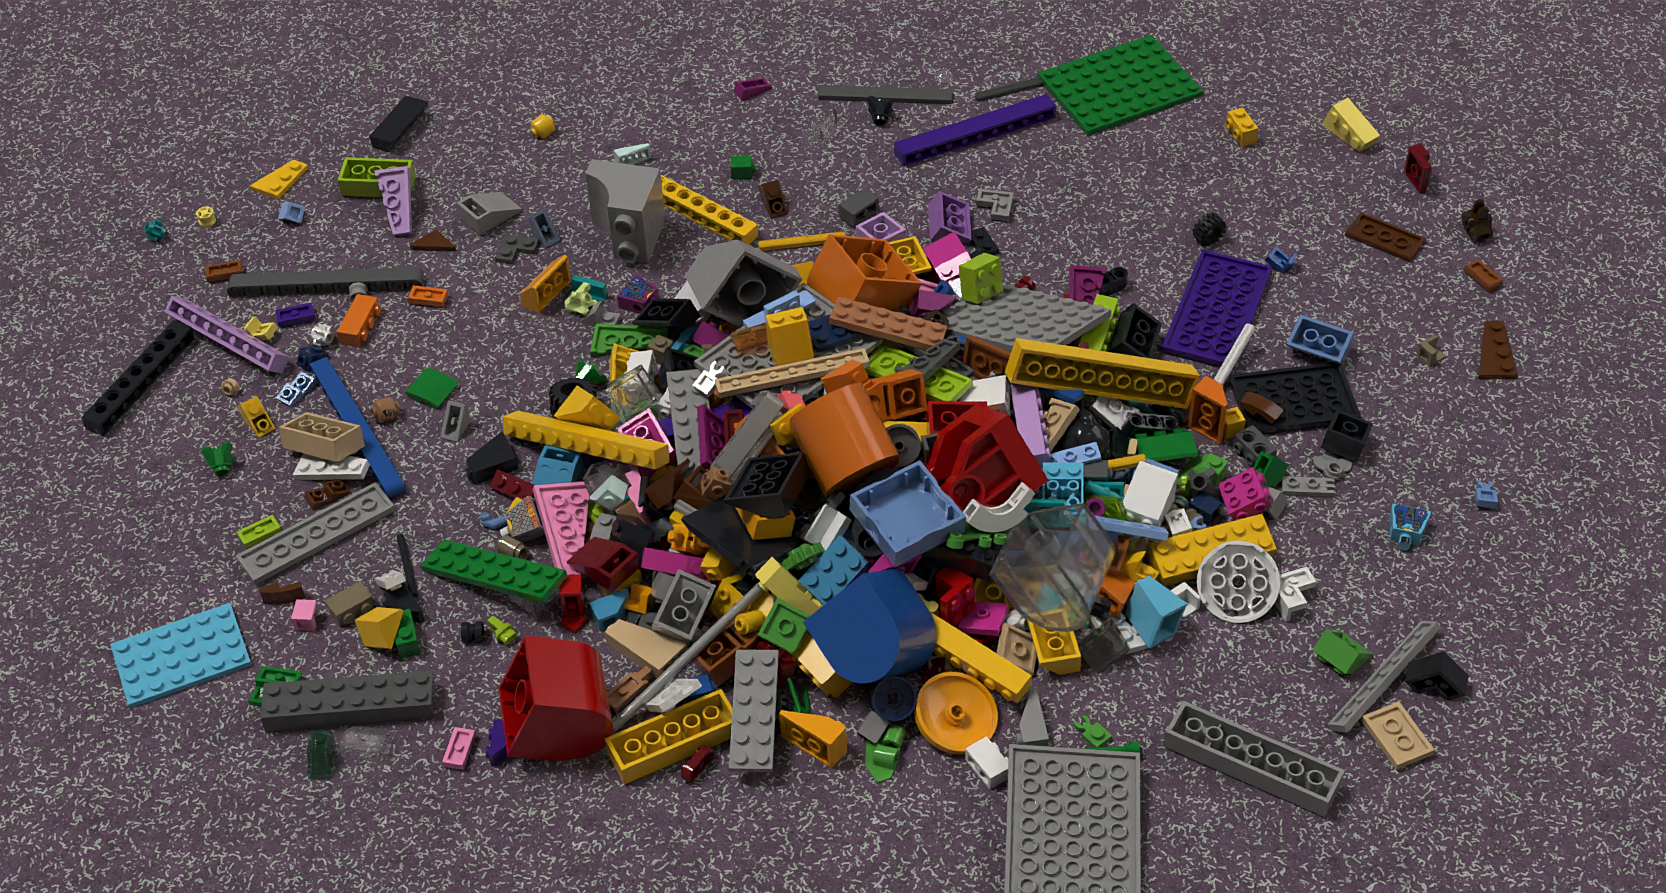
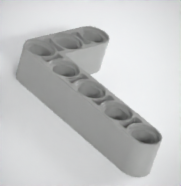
M760 391L750 404L753 407L752 411L714 460L710 468L714 466L730 472L731 476L780 411L784 402L770 391Z

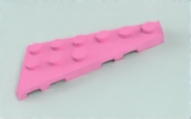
M591 481L534 485L533 488L554 566L566 570L567 575L581 574V572L567 564V561L584 546Z

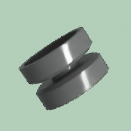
M893 424L886 428L895 447L897 448L899 443L903 446L901 450L897 449L900 458L898 465L894 467H898V470H901L920 459L922 444L917 432L913 428L905 424Z

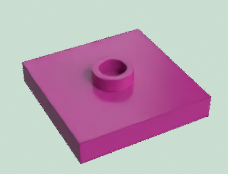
M975 601L974 610L961 619L958 630L965 634L999 636L1002 624H1004L1009 610L1008 603Z

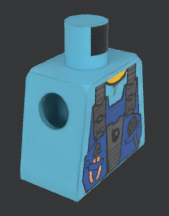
M1392 504L1389 517L1390 540L1398 541V548L1401 550H1409L1411 544L1419 546L1427 528L1431 511Z

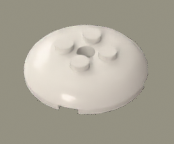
M1230 541L1215 547L1203 559L1197 574V588L1203 604L1212 614L1228 622L1245 623L1260 618L1274 605L1280 590V575L1275 561L1263 548L1246 541ZM1239 576L1243 577L1244 585L1240 588L1233 585L1234 579ZM1232 609L1237 611L1239 615L1234 617L1227 616L1223 610Z

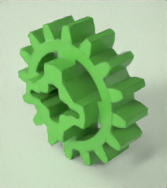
M820 542L812 546L809 543H805L790 551L788 559L784 560L781 564L788 571L793 569L802 571L813 565L817 557L823 554L825 550Z

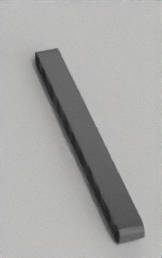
M418 267L233 274L229 278L227 294L230 297H251L252 295L270 296V294L277 296L288 294L302 295L306 293L323 294V292L349 293V286L357 282L365 284L367 292H377V290L395 291L397 289L403 291L411 290L413 285L422 286L424 272Z

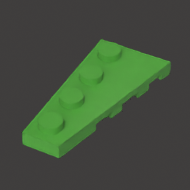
M596 324L590 354L591 357L611 354L614 343L634 350L648 349V345L657 335L668 339L669 330L668 327Z

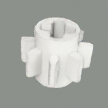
M325 324L315 326L310 334L311 338L314 339L313 344L319 346L329 345L334 338V333L330 331L331 327Z

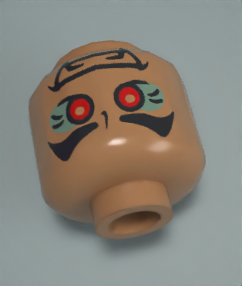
M387 397L375 400L373 407L370 408L372 418H375L378 423H387L397 419V416L400 415V407L397 401Z

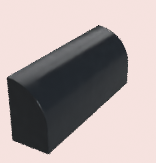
M404 96L370 134L372 148L385 152L390 151L428 108V102Z

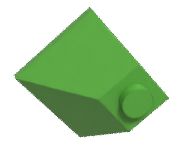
M1212 453L1191 458L1179 475L1177 484L1181 483V476H1188L1187 473L1191 468L1197 473H1204L1212 467L1216 470L1213 476V485L1218 488V484L1223 481L1227 474L1228 460ZM1207 491L1204 492V493L1208 494L1209 496H1212L1211 493H1209V492H1207Z

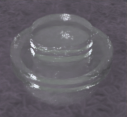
M942 70L937 73L936 78L940 83L948 84L953 79V74L948 70Z

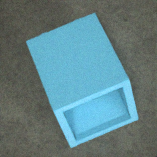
M1148 576L1135 583L1132 597L1127 602L1128 607L1125 615L1145 644L1152 648L1176 633L1187 603L1151 576Z

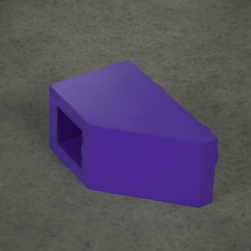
M494 720L493 728L489 729V741L491 743L490 746L486 747V758L490 759L491 766H496L507 758L502 720Z

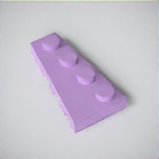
M404 166L375 170L393 235L412 234L410 168Z

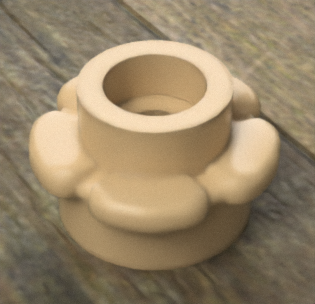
M229 378L221 383L224 394L232 396L237 394L239 384L236 380Z

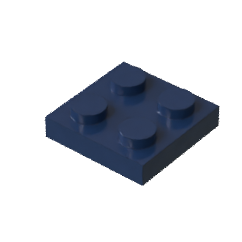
M830 315L808 321L811 343L817 353L852 342V335L848 329L828 324Z

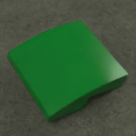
M426 367L406 390L405 394L416 402L421 403L423 401L437 410L455 390L459 382L442 372Z
M262 666L255 679L256 688L248 701L249 705L262 707V697L258 695L263 693L264 683L301 681L302 671Z

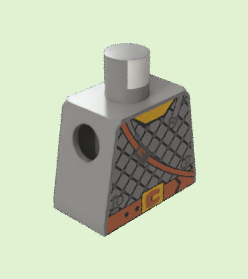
M527 496L505 514L508 526L500 530L502 537L508 535L522 543L545 535L536 500L531 496Z

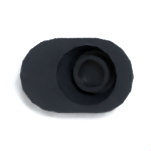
M856 519L852 526L856 548L864 557L877 561V558L883 552Z

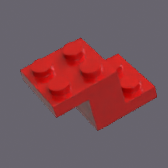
M944 567L935 575L937 604L940 605L941 619L954 626L975 608L974 579L968 574Z

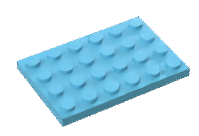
M230 603L110 644L129 708L252 666Z

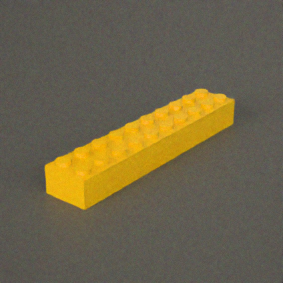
M1020 338L1015 339L1005 369V374L1010 383L1055 390H1082L1084 394L1174 406L1188 409L1192 397V389L1197 385L1200 377L1194 366L1190 364Z

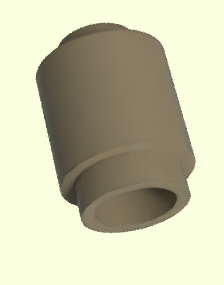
M508 535L500 538L497 542V551L500 554L524 559L527 554V547L524 543Z

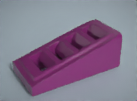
M764 78L735 82L734 93L742 101L772 89V86Z

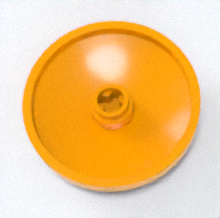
M944 672L930 678L919 690L914 708V717L920 732L930 744L947 753L965 754V748L986 736L989 740L991 739L997 727L998 711L993 696L980 681L964 673Z

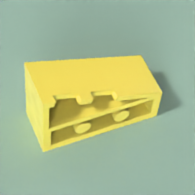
M1349 98L1333 105L1322 125L1358 152L1374 145L1380 137L1379 133Z
M773 557L755 574L760 580L758 585L766 592L770 590L772 592L770 595L775 600L779 598L809 615L814 614L823 606L798 579Z

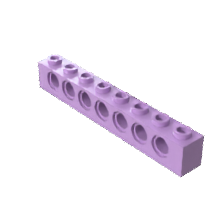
M171 296L165 313L268 371L277 373L284 371L289 356L191 301Z

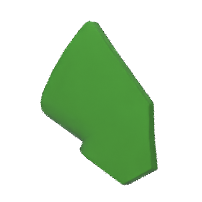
M890 725L887 731L884 730L877 743H873L866 738L865 767L877 783L891 779L897 766L900 748L906 736V731L900 726Z

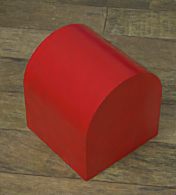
M525 636L498 687L507 757L566 761L587 757L598 752L606 746L605 738L613 735V723L600 654L592 646L578 641Z

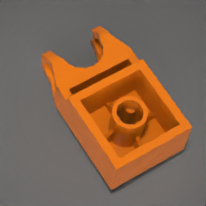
M909 369L875 378L863 384L868 395L871 396V401L882 421L895 420L927 410L922 372Z

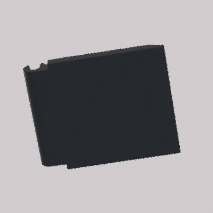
M726 496L681 519L691 533L739 568L743 567L745 574L751 569L753 571L752 580L757 578L755 574L771 557L781 564L784 560L788 559L790 551L804 544L795 535L794 530H792L791 537L753 540L736 508L724 504L723 500Z

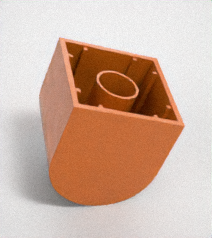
M831 234L828 235L807 279V285L834 304L838 297L894 312L899 311L900 305H905L909 309L922 285L921 281L886 239Z
M862 383L850 384L832 391L806 405L790 419V430L801 452H804L807 463L826 500L833 493L837 495L840 491L844 492L856 486L865 475L869 476L873 470L877 469V471H880L883 467L890 469L898 465L900 455Z

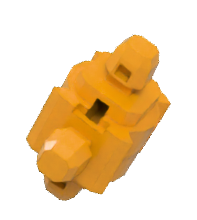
M676 524L674 530H670L667 536V541L671 544L672 550H677L679 553L705 556L706 551L710 548L708 544L691 533L683 524Z

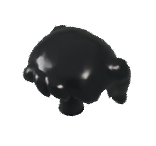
M1080 408L1077 416L1070 423L1050 454L1096 442L1101 454V460H1108L1111 455V447L1109 446L1110 433L1095 421V417L1090 411Z

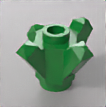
M583 360L576 362L574 378L586 379L592 382L593 385L606 381L604 374H598V366L592 363L587 365Z
M230 441L223 442L222 446L212 449L210 446H205L201 451L206 458L205 461L210 465L216 476L230 473L231 463L235 457L231 453L233 444Z

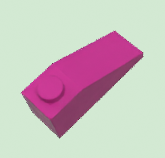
M644 547L641 568L676 574L679 569L700 579L705 578V574L700 568L704 557Z

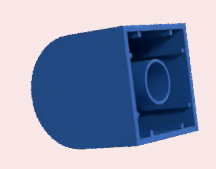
M901 568L863 573L803 622L836 673L854 683H871L888 677L906 675L917 671L930 658L936 641V629L932 615Z

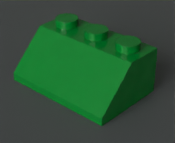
M1185 428L1173 429V433H1166V430L1155 431L1154 435L1147 436V433L1135 434V438H1130V440L1138 439L1136 455L1145 454L1146 458L1156 462L1198 456V450L1192 433L1185 431Z

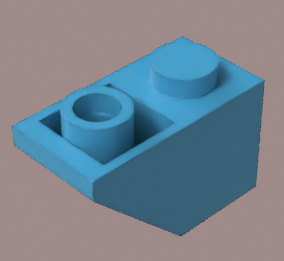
M627 588L589 603L591 615L600 632L606 630L618 619L622 620L627 610L624 608V604L630 600Z

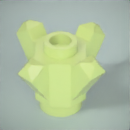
M583 282L577 291H572L570 297L565 300V307L568 312H578L586 316L589 311L588 308L598 303L596 300H592L591 295L588 293L591 289L589 283Z

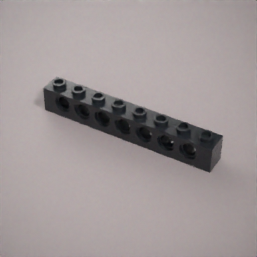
M173 320L107 391L96 400L89 410L84 413L81 419L85 429L104 436L195 339L192 327Z

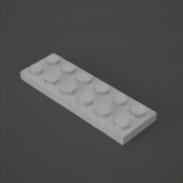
M736 650L729 758L730 772H773L778 650Z

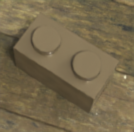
M361 581L325 600L328 613L339 627L352 623L357 617L375 608L372 595Z

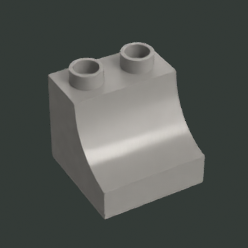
M592 159L585 174L593 225L604 229L611 235L614 258H618L626 263H633L635 261L648 263L665 223L660 169Z

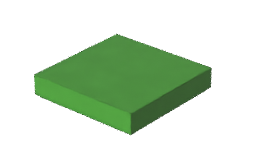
M777 598L758 636L795 655L808 632L803 622L811 615Z

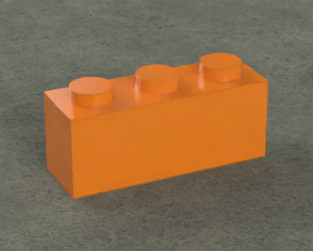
M356 295L337 330L340 344L360 347L363 341L367 340L369 329L373 328L376 316H379L381 313V306L377 297Z

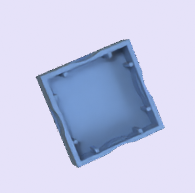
M920 460L895 472L889 478L875 482L850 495V511L894 567L946 542L950 532H965L966 516L950 496L941 490L936 479Z

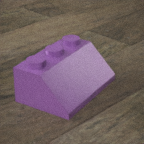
M939 191L928 204L930 241L934 243L955 232L962 244L970 242L969 203Z

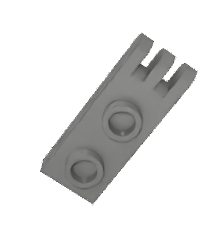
M1283 476L1281 480L1283 495L1336 497L1335 479Z

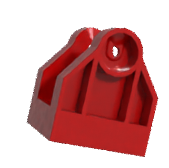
M978 404L972 406L938 432L926 466L936 479L938 485L941 479H945L943 492L950 496L962 512L972 499L986 507H997L1004 504L1010 498L1021 482L1034 492L1048 481L1047 476L1009 415ZM961 487L965 488L964 495H959Z

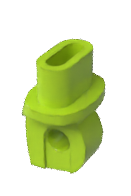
M495 616L487 620L498 642L502 641L507 645L517 637V633L513 630L511 624L502 623Z

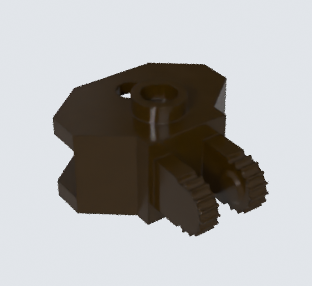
M1477 199L1473 203L1472 209L1462 212L1461 216L1463 227L1472 241H1478L1479 236L1482 235L1488 239L1493 236L1492 216L1489 214V209L1486 206L1484 207L1485 202L1483 199Z

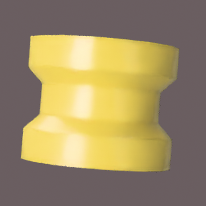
M201 207L196 211L200 226L210 227L215 224L216 217L211 207Z

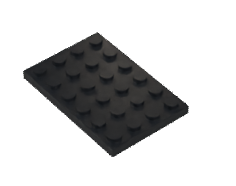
M1335 362L1229 375L1228 381L1237 407L1245 418V429L1254 425L1264 434L1328 426L1336 410L1361 418L1341 364ZM1248 392H1253L1271 400L1284 411L1271 424L1258 412L1254 415L1250 414L1239 402Z

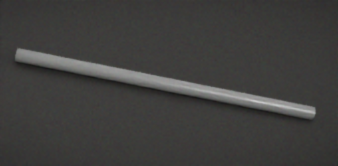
M758 583L612 721L613 734L717 637L738 614H741L764 592Z

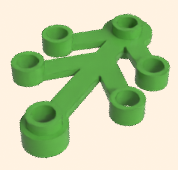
M966 521L965 532H950V535L947 536L946 546L953 549L963 548L964 541L979 539V546L991 547L992 538L994 543L1004 545L1011 531L1008 529L1001 532H985L973 527Z

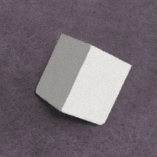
M1185 582L1171 590V592L1187 603L1183 618L1199 609L1201 597Z

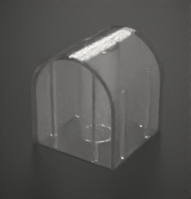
M1086 503L1027 512L1028 515L1025 519L1010 529L1006 544L1002 546L989 574L1014 608L1030 622L1053 631L1069 632L1078 630L1088 621L1114 560V544Z

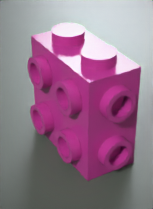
M1254 467L1244 470L1242 473L1218 484L1228 514L1234 521L1251 517L1272 506L1270 502L1272 495L1264 485L1266 479L1262 472L1258 473Z

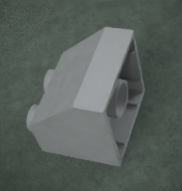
M740 240L704 247L685 274L702 310L739 327L744 326L743 320L763 311L764 305L787 295L797 288L803 280L795 267Z

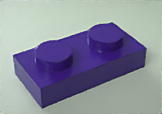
M312 303L275 310L279 327L315 320Z

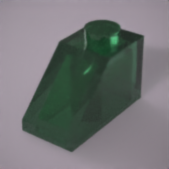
M332 730L310 731L307 746L308 780L330 779L336 748Z

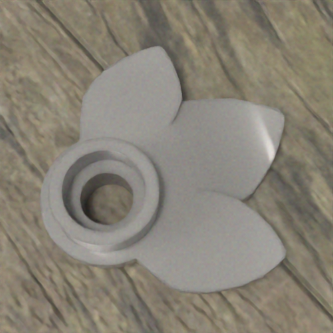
M1328 451L1323 457H1313L1314 465L1322 470L1327 478L1335 480L1342 478L1343 473L1350 471L1352 466L1351 459L1346 457L1338 459L1334 453Z

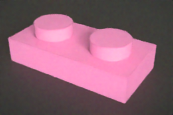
M454 728L442 761L443 767L464 770L476 737L475 730Z

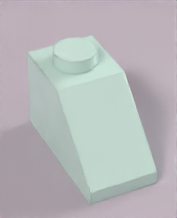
M611 475L589 499L603 509L613 511L624 500L628 485L614 475Z

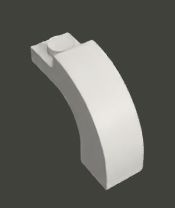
M1021 482L1004 504L997 507H986L972 499L963 513L966 516V521L979 530L985 532L1005 531L1025 519L1028 513L1024 510V507L1031 502L1035 493L1026 484Z

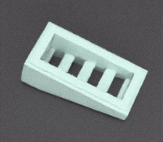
M647 143L614 150L615 162L634 165L651 158L650 145Z

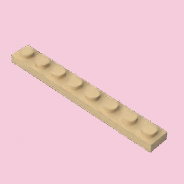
M865 348L718 378L715 379V386L719 398L822 377L851 359L862 363L864 368L870 367V361Z

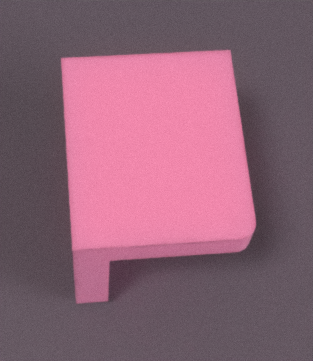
M296 599L291 617L295 630L315 631L317 625L314 618L317 605L316 600Z

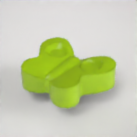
M1181 476V483L1177 484V488H1179L1183 497L1190 498L1191 481L1187 480L1188 476Z

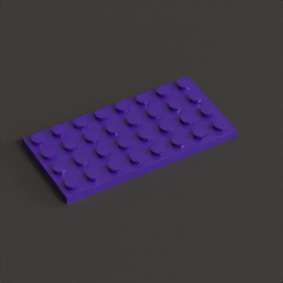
M1202 249L1163 342L1161 352L1221 367L1245 324H1252L1272 272V266Z

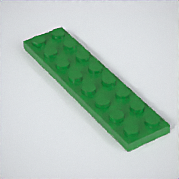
M445 539L420 565L422 571L540 603H545L568 576L564 569Z

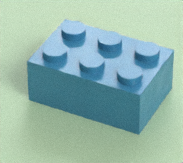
M839 535L798 581L825 605L863 573H868L874 564L868 558L861 555L851 542Z

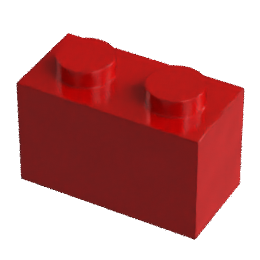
M569 574L560 585V598L564 618L578 617V615L585 616V593L581 574Z

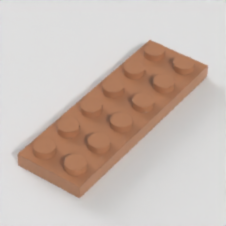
M842 297L837 298L828 322L831 325L924 350L942 341L947 330L946 325L938 322L927 321L919 317H912L904 313L890 311Z

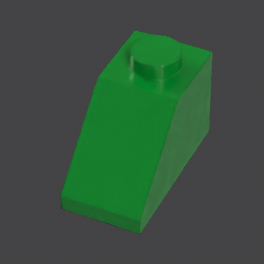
M1261 451L1253 467L1258 473L1262 472L1266 479L1264 485L1272 487L1281 482L1289 464Z

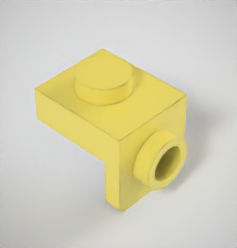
M256 316L252 317L244 327L248 334L260 341L270 340L278 329L274 322L262 324Z

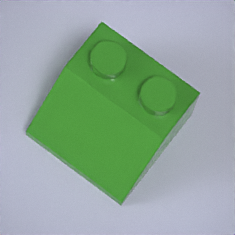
M1325 629L1312 649L1318 654L1317 658L1325 663L1330 662L1334 665L1333 669L1342 675L1353 674L1373 656V653L1341 630Z

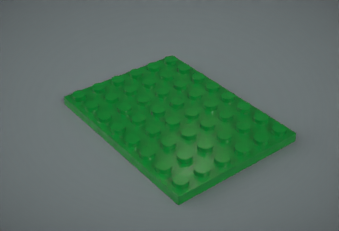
M1152 35L1037 73V77H1041V80H1043L1042 84L1087 136L1197 98L1204 93L1202 88Z

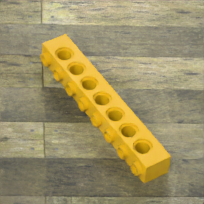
M661 175L665 207L731 241L740 240L749 245L758 237V224Z

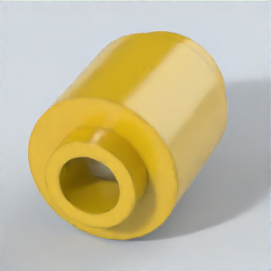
M757 610L738 614L735 619V628L742 635L759 631L766 617L763 612Z

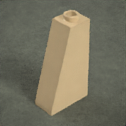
M620 619L611 624L605 631L606 643L642 669L648 666L652 669V674L655 678H658L688 650L687 643Z

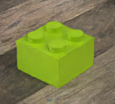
M983 253L958 265L962 299L979 304L1003 291L1000 257Z

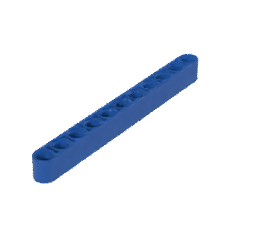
M324 357L309 363L312 374H315L319 386H322L323 393L326 398H329V403L336 410L340 421L361 426L365 447L358 451L362 457L368 460L370 464L369 470L372 469V475L377 482L379 481L381 490L387 494L389 499L406 492L400 476L329 359Z

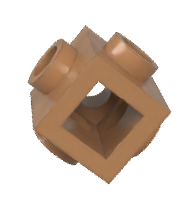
M712 466L702 477L701 491L704 497L718 500L724 497L726 492L728 493L732 487L730 472Z

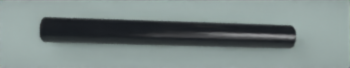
M399 534L396 538L407 586L413 597H418L405 537L403 534Z

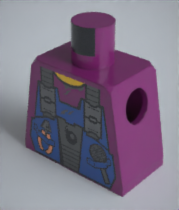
M636 275L617 295L618 306L621 309L640 314L652 299H659L658 288Z

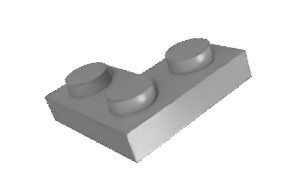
M979 189L976 206L993 207L991 219L1009 221L1014 193Z

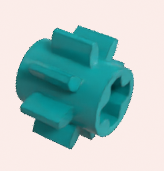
M155 219L153 222L148 221L144 228V233L148 234L146 238L155 242L157 239L161 240L166 232V228L162 227L164 223Z

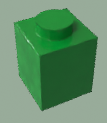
M731 156V178L752 179V173H756L755 162H752V156Z

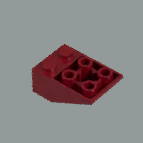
M593 537L567 561V564L611 593L639 568L637 552L623 543Z

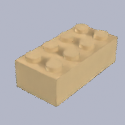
M308 412L279 427L283 448L316 456L320 459L341 462L347 456L355 454L359 449L365 447L360 425Z

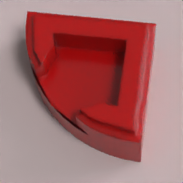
M583 615L571 618L566 617L559 622V625L577 634L587 623L588 617Z

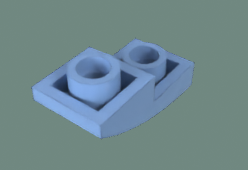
M300 371L291 385L286 383L276 399L292 407L315 386L317 381Z

